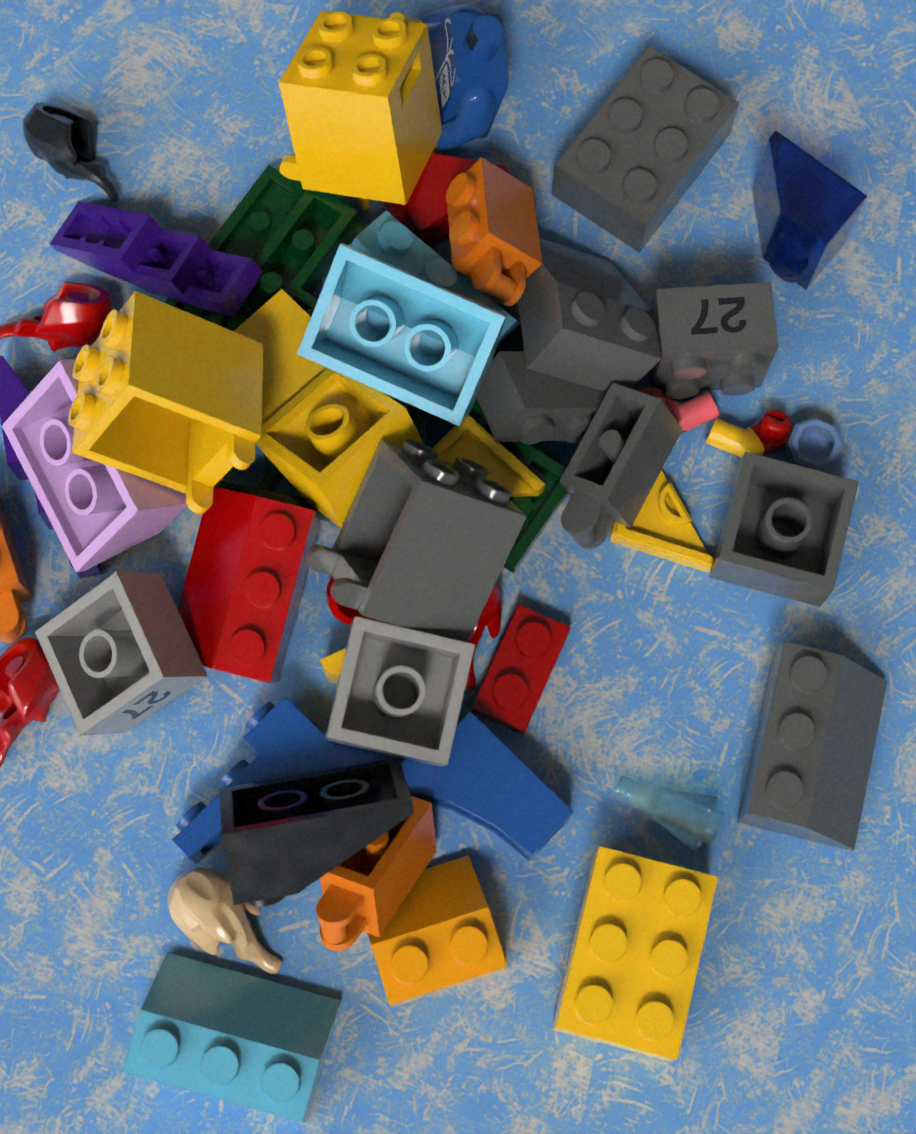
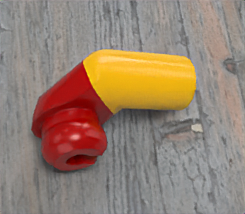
M779 410L767 411L764 414L763 420L745 429L716 418L706 444L740 458H743L745 452L765 457L782 449L787 443L792 422L786 413Z

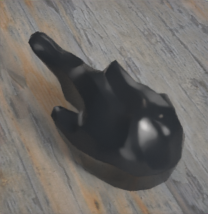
M44 102L34 104L22 120L25 140L32 153L38 159L47 161L55 172L63 175L66 179L91 181L101 187L112 202H118V190L106 177L104 165L93 161L96 159L93 127L90 119L54 104Z

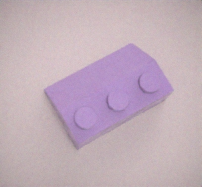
M66 359L57 362L3 423L2 428L76 572H82L159 534L187 507L185 493L72 453L74 427L69 425L68 416L71 405L77 396L78 380L74 379L72 375L76 359Z

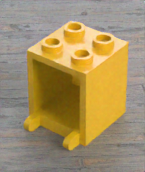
M320 11L279 81L295 156L288 155L284 157L279 166L280 173L288 179L301 181L302 189L406 205L442 134L427 24L402 21L397 18L384 19L352 15L342 11Z
M135 291L120 311L112 310L108 314L102 326L100 336L92 346L84 345L76 357L72 375L74 379L78 380V390L68 416L69 425L74 427L72 453L185 493L188 508L196 514H203L213 504V487L233 466L239 470H245L255 460L256 442L262 436L263 343Z

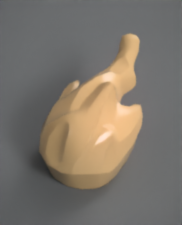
M198 867L187 870L175 879L167 897L169 912L175 924L196 946L209 954L217 956L220 941L228 944L231 943L238 958L251 961L270 974H275L281 969L282 962L259 943L254 929L245 914V911L256 916L260 915L261 908L259 906H252L249 903L234 905L229 876L206 867Z

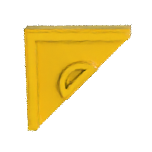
M469 415L460 426L455 425L432 448L438 453V459L453 464L456 457H463L483 466L489 471L487 479L510 490L512 493L510 497L539 496L544 491L545 483L504 446L496 442L494 437Z
M662 470L631 528L615 522L609 540L610 542L710 573L714 562L713 557L707 553L691 524L692 519L672 483L668 482Z

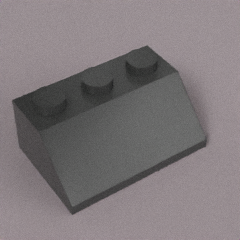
M783 641L772 656L737 823L853 851L855 849L887 681L841 654Z

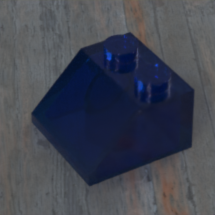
M775 131L768 140L752 187L762 258L769 263L771 270L779 278L789 283L795 282L807 290L845 244L867 198L866 194L778 131Z

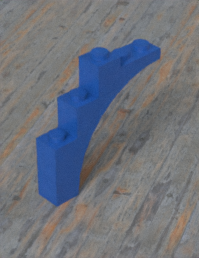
M285 696L276 705L271 701L265 703L247 721L246 727L250 731L242 738L247 747L257 757L250 763L245 759L236 763L222 777L219 785L225 788L397 757L339 743L334 745L331 741L324 740L325 735ZM471 712L460 722H457L447 766L438 767L400 758L411 796L431 802L433 806L453 811L489 830L528 862L555 836L573 814V811ZM220 793L207 805L202 801L197 802L176 823V827L180 832L171 840L195 864L222 843Z

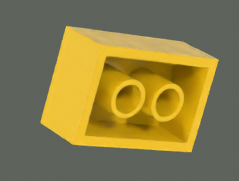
M599 846L593 856L552 1030L667 1061L678 1060L718 877Z

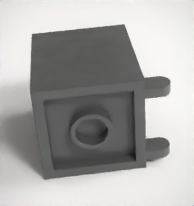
M381 439L333 548L322 545L310 547L305 555L306 562L314 571L333 577L335 582L332 584L330 592L338 604L356 609L363 616L468 643L527 516L509 500L512 494L511 491L487 479L489 471L478 463L463 457H456L452 464L438 459V453L434 449L420 442L405 439L403 446Z

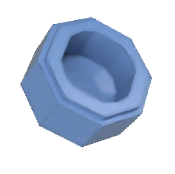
M814 417L795 425L784 450L791 464L828 472L836 465L844 443L836 425Z

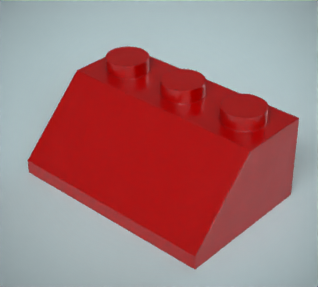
M213 487V504L202 514L178 606V612L203 666L266 683L279 682L309 567L305 555L307 550L315 544L322 514L311 509L255 495Z

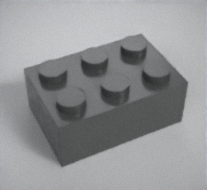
M648 45L555 164L551 195L640 253L730 135L739 102Z

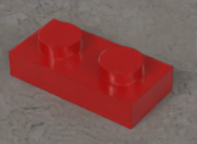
M518 604L474 701L471 712L525 735L571 627Z

